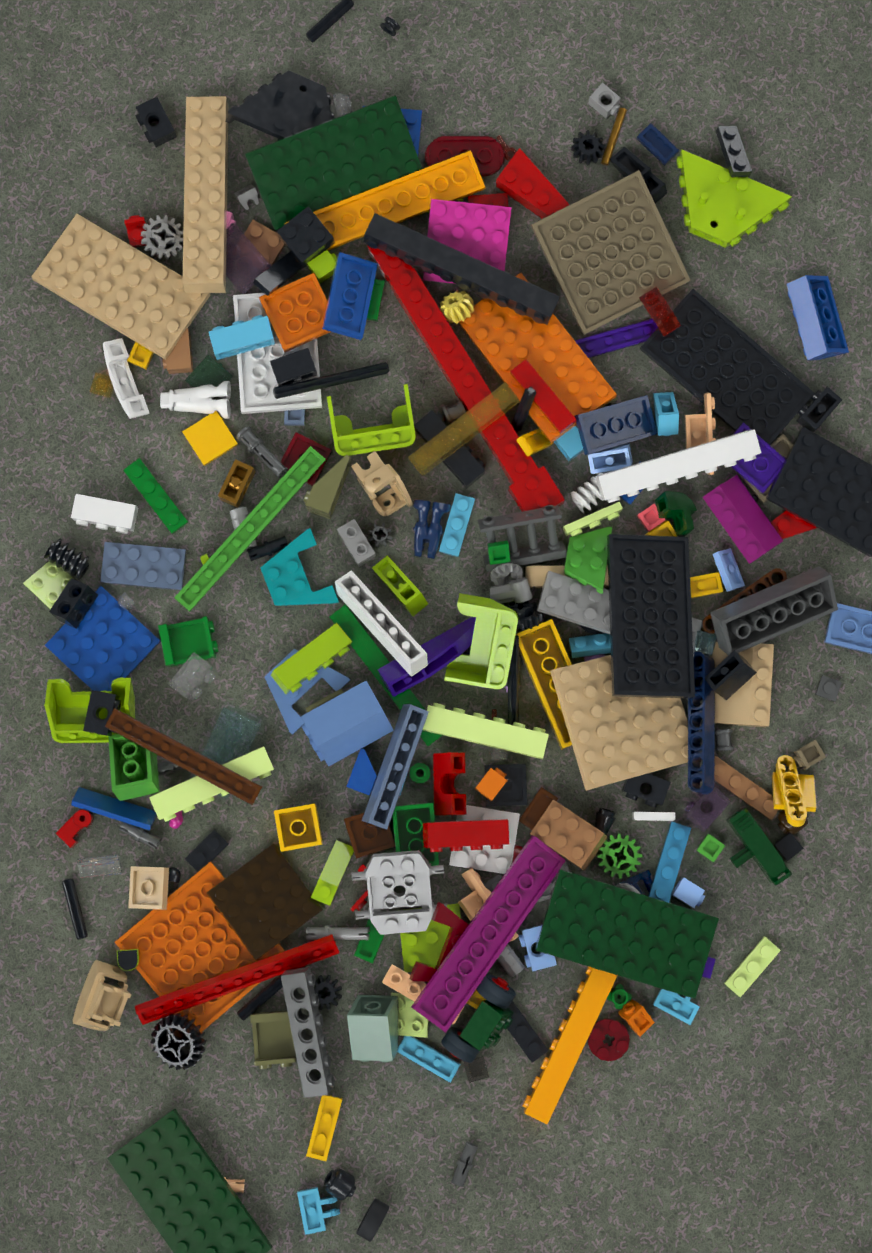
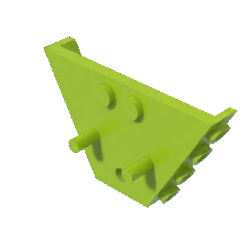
M681 149L680 155L677 156V168H681L682 173L679 176L680 188L684 189L681 202L682 207H686L684 225L688 226L689 233L724 248L730 244L733 247L742 240L741 236L746 233L748 235L752 234L757 230L759 223H767L774 217L773 213L778 210L782 212L790 205L789 201L792 198L790 195L748 177H731L727 168ZM712 221L717 222L718 226L716 228L711 227L710 223Z

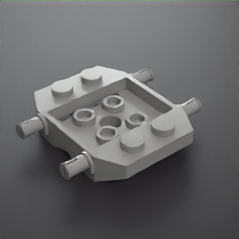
M418 850L373 854L363 872H351L352 881L365 880L367 881L368 910L355 911L356 920L370 919L380 935L427 930L437 906L432 902L430 876L432 874H444V865L431 866V863ZM401 885L405 888V891L403 893H396L394 888ZM422 906V909L381 912V909Z

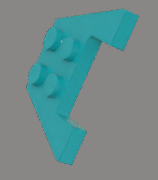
M311 528L304 531L260 568L275 606L339 602L333 585L312 591L298 552L317 545Z

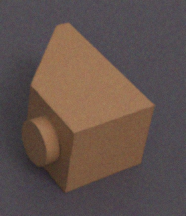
M188 328L167 359H163V367L167 369L169 374L193 372L191 337Z

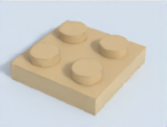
M131 866L128 908L167 910L169 868Z

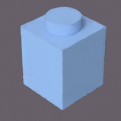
M681 877L672 891V896L695 908L696 905L700 906L703 902L705 890L686 878Z

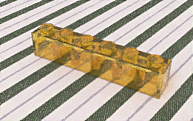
M506 382L411 454L408 459L418 472L424 476L519 403L518 397Z

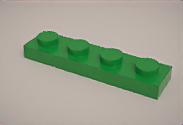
M140 458L123 470L171 534H174L188 523Z

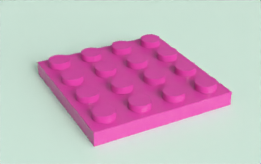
M431 199L427 237L505 272L512 207ZM424 272L423 280L453 283L446 282L440 276L433 273Z

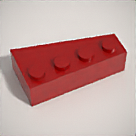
M520 148L496 179V187L507 193L508 196L541 219L570 205Z

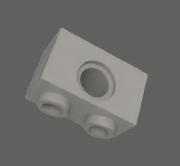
M355 519L337 529L358 567L376 557L374 550Z

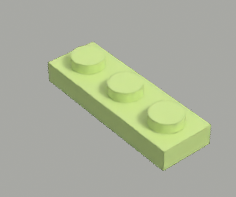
M617 502L565 525L563 531L566 536L570 534L572 537L583 533L582 529L588 526L590 529L601 525L600 521L606 518L611 521L619 517V513L623 508L620 502Z
M764 936L724 984L741 998L781 950Z

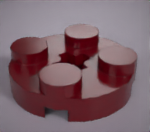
M606 1018L595 1023L588 1037V1046L591 1052L600 1060L614 1061L621 1058L627 1052L630 1038L624 1025L617 1020ZM606 1034H609L610 1037L614 1036L610 1046L607 1043H603Z

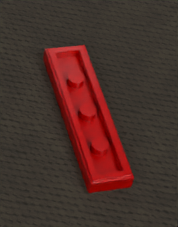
M527 359L510 371V374L524 390L529 387H533L536 390L534 403L560 434L576 423V418Z

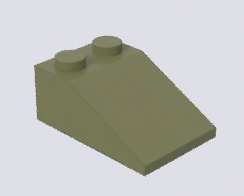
M346 455L312 486L311 491L307 490L304 502L308 512L331 520L352 464L350 456Z

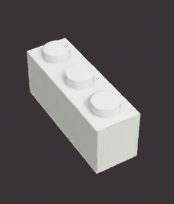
M76 494L71 518L76 521L77 525L88 526V523L95 524L98 529L108 530V527L116 528V532L128 534V531L134 532L138 507L133 504Z

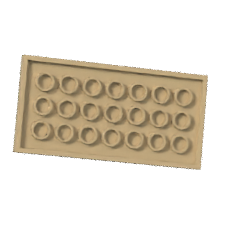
M79 214L75 215L32 275V279L165 360L210 297V293H185L182 284L183 276Z

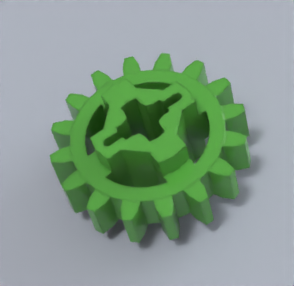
M617 834L616 839L610 835V841L605 840L603 843L605 846L599 849L602 851V854L597 855V858H602V862L598 865L605 866L604 873L611 871L610 877H614L615 873L618 874L619 879H622L623 873L630 877L629 871L636 872L637 870L634 866L641 865L637 861V858L642 857V854H637V850L641 847L634 846L635 839L628 841L629 835H625L623 839L621 834ZM620 842L617 848H609L613 843ZM628 846L633 852V857L629 856L627 852ZM622 850V855L625 856L624 860L620 859L617 862V857L614 854ZM606 855L610 856L612 860L611 867L607 863ZM622 864H630L626 869L619 870Z

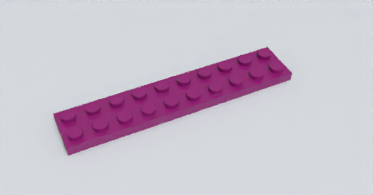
M532 835L411 1008L446 1033L566 860Z

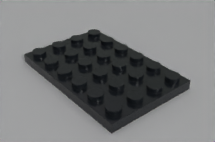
M801 428L766 499L865 555L872 557V465L807 428Z

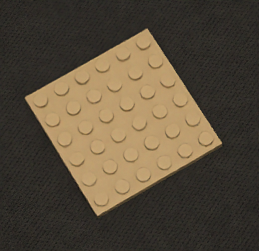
M611 655L550 671L586 791L688 763V721L681 698L612 696Z

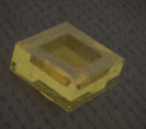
M95 373L90 393L110 398L113 390L110 377Z

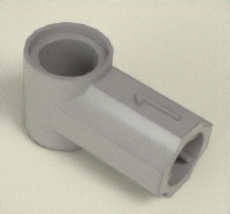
M523 577L507 584L492 586L490 588V599L499 603L511 601L521 603L532 599L528 579Z

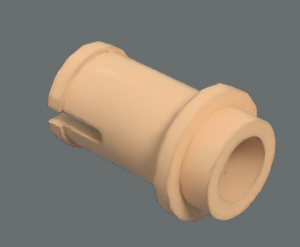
M224 1177L234 1192L244 1193L245 1179L236 1180Z

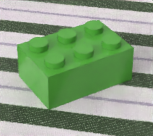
M114 734L111 737L108 736L112 791L119 801L159 793L157 754L119 734Z

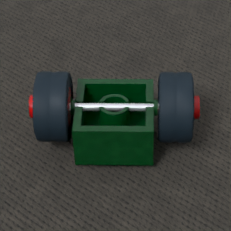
M486 974L476 988L479 994L486 1000L481 1002L465 1029L449 1028L441 1042L451 1055L468 1063H472L480 1051L489 1049L492 1046L495 1047L501 1040L500 1033L502 1030H506L513 1021L511 1017L514 1012L508 1007L515 998L516 992L505 980L491 974Z

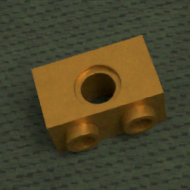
M235 459L218 494L219 499L239 508L255 475V469Z

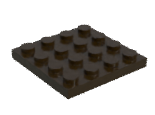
M275 844L269 846L207 892L209 898L255 960L323 910L318 902L311 898L312 894Z

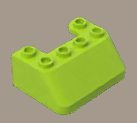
M459 593L457 603L459 612L466 616L476 617L470 655L461 654L449 663L444 680L491 689H501L506 685L518 615L514 610L493 599Z
M117 678L111 683L112 691H100L120 696L119 700L122 701L120 711L135 718V696L131 678ZM48 679L44 706L52 738L59 743L109 742L108 736L83 731L91 692H72L70 684L64 679ZM106 708L99 712L101 719H105L108 716Z

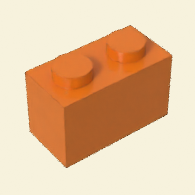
M497 767L495 770L490 768L475 789L492 801L507 782L504 778L506 774Z

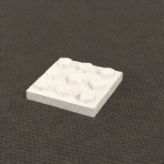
M466 805L467 815H457L456 821L508 819L509 844L503 845V849H491L490 845H485L483 850H471L470 846H463V851H451L449 865L505 874L512 864L520 814Z

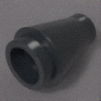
M599 808V812H596L595 827L605 833V835H607L616 819L614 817L615 812L605 808Z

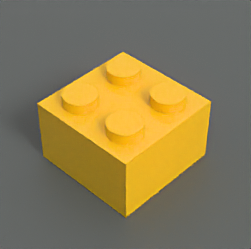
M315 803L274 811L281 852L323 845L317 805Z

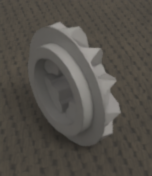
M514 563L499 565L492 570L490 574L491 581L495 585L510 583L515 579L522 578L523 570L521 566Z

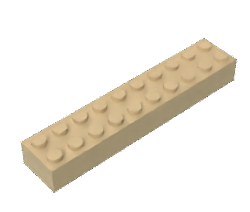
M226 96L186 97L182 279L185 293H226L228 123L225 122L228 117V103Z

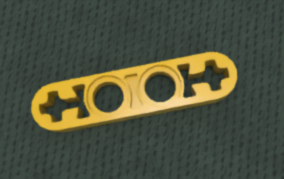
M783 755L778 758L775 769L786 819L790 825L800 827L806 821L807 810L795 760L788 755ZM783 764H786V766L788 767V771H787V772H785V771H786V768H785V765H783ZM790 779L795 784L787 785L786 783H784V780ZM794 796L798 799V802H791L787 797ZM795 809H797L796 813L797 816L800 818H797L796 815H794Z

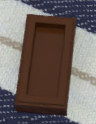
M541 787L519 819V822L533 830L552 800L557 801L558 798Z

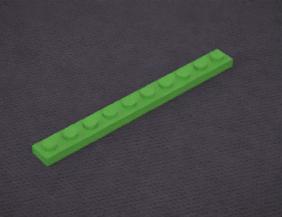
M310 446L174 599L190 612L322 466L326 459Z

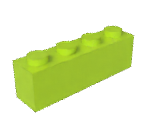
M335 623L274 669L271 677L285 694H288L290 691L295 693L303 686L301 684L306 679L308 681L312 680L319 674L317 672L322 667L326 669L334 663L333 659L336 656H344L350 650L349 646L352 641L342 628Z

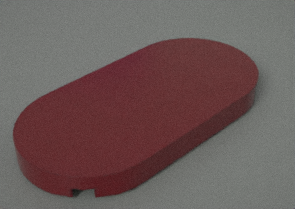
M441 136L434 139L428 145L425 152V161L429 167L471 150L480 175L491 176L502 167L505 153L502 145L496 139L489 136Z

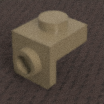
M816 740L793 752L795 754L793 757L795 763L799 768L802 767L803 770L826 758Z

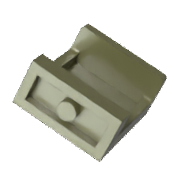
M288 1011L251 1014L255 1055L254 1066H259V1069L272 1068V1064H280V1067L293 1066V1062H296L297 1058Z

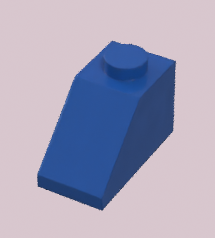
M361 748L346 787L370 796L377 775L365 749Z

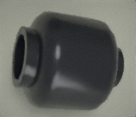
M340 1168L331 1170L324 1180L326 1192L341 1201L347 1197H352L356 1191L354 1176Z

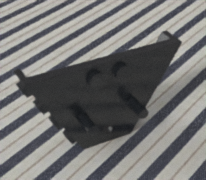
M288 70L283 75L281 73L277 74L269 85L263 84L254 96L252 94L248 95L239 107L237 105L233 106L228 111L229 115L225 122L230 124L236 120L273 137L283 139L332 120L335 117L330 110L331 99L330 95L326 92V87Z

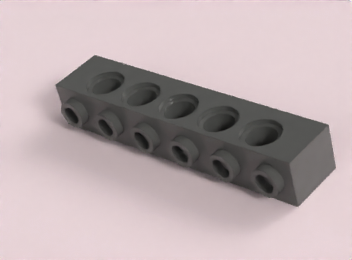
M310 967L286 970L281 975L304 1098L329 1095L335 1085L333 1074H330L329 1069L331 1059L330 1055L326 1053L325 1048L327 1046V1038L323 1034L321 1027L323 1026V1017L318 1011L319 997L314 990L315 976L311 973ZM297 988H302L305 991V995H301ZM301 1008L307 1009L309 1015L303 1014ZM305 1028L310 1029L313 1032V1035H308L305 1031ZM309 1049H314L317 1056L312 1055ZM313 1069L319 1070L321 1076L315 1075Z

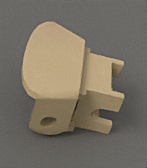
M375 451L367 456L371 464L369 469L363 470L358 463L351 466L370 500L373 499V505L380 515L389 516L406 504L408 507L413 505L408 491L397 472L390 464L385 465ZM388 484L391 486V489L387 490L378 497L376 496L375 493L383 489L385 486H387ZM385 501L391 502L389 506H384Z
M94 961L80 994L73 1017V1024L98 1031H107L114 1025L120 1027V1018L127 999L131 997V994L127 991V975L122 969L105 962ZM104 977L119 980L118 985L121 988L104 983Z

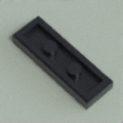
M290 251L256 277L253 284L269 296L302 270L303 266Z

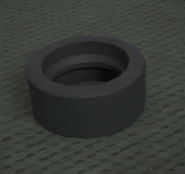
M375 1198L360 1223L356 1234L371 1242L390 1206Z

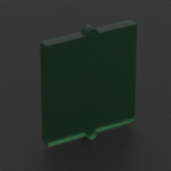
M207 355L185 381L192 388L203 385L217 387L223 381H229L233 376L223 368L222 363H217L212 357Z

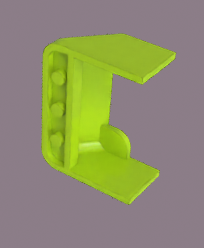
M408 384L403 385L406 405L398 406L393 410L392 424L354 430L352 422L347 416H334L332 398L328 396L327 402L336 452L341 456H350L412 445L416 435Z

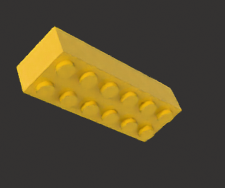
M553 619L539 624V626L532 627L533 629L524 630L516 635L519 636V652L562 750L572 746L550 671L572 664Z

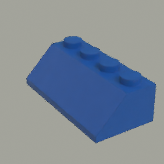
M805 275L787 283L788 296L792 302L793 315L797 320L798 333L802 339L803 351L807 360H821L849 353L828 276Z

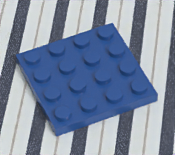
M100 586L96 591L98 597L77 629L64 624L45 646L92 690L112 691V681L121 677L127 678L161 641Z

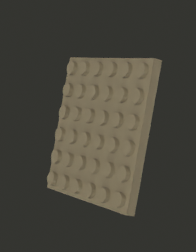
M640 170L531 224L533 232L583 335L691 281Z

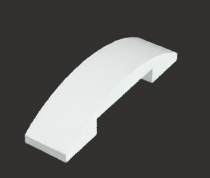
M123 339L104 342L103 350L109 376L124 411L130 419L148 415L149 410L143 394L139 395L126 360L129 355Z

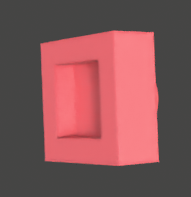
M655 504L637 515L648 532L665 521V518H659Z

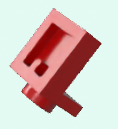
M135 215L124 220L129 244L134 248L147 246V244H141V240L145 238L141 236V232L146 231L143 228L144 224H147L145 218Z

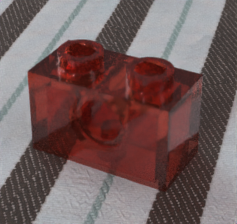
M657 287L639 297L663 336L681 326Z

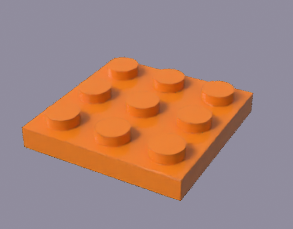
M314 273L276 289L269 296L265 294L259 297L284 353L331 332L322 329L328 301Z

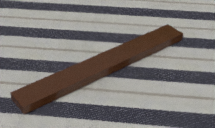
M114 708L105 725L106 728L253 805L262 789V786L116 708Z

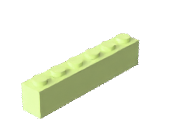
M433 703V706L428 705L427 707L429 713L423 731L542 760L544 758L549 734L545 733V729L534 727L533 730L525 728V724L517 722L509 725L505 724L504 719L493 717V720L485 719L483 714L474 712L472 716L465 714V710L453 708V711L445 709V705Z
M264 746L222 764L249 780L258 776L260 779L272 775L270 771L274 770ZM195 776L149 798L158 819L164 818L166 822L175 818V813L181 810L184 813L195 809L194 805L202 802L204 805L215 800L213 796L221 793L222 796H225L229 793Z

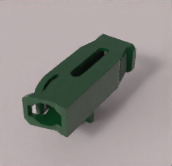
M742 808L726 820L745 847L729 858L736 868L753 858L769 882L775 886L792 875L780 854L746 808Z

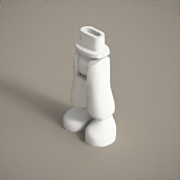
M223 381L217 387L203 385L194 388L176 389L174 391L170 389L169 392H161L160 406L161 408H169L170 411L213 414L214 411H219L223 418L230 419L231 405L228 399L231 398L230 381ZM214 397L224 398L219 400H213Z

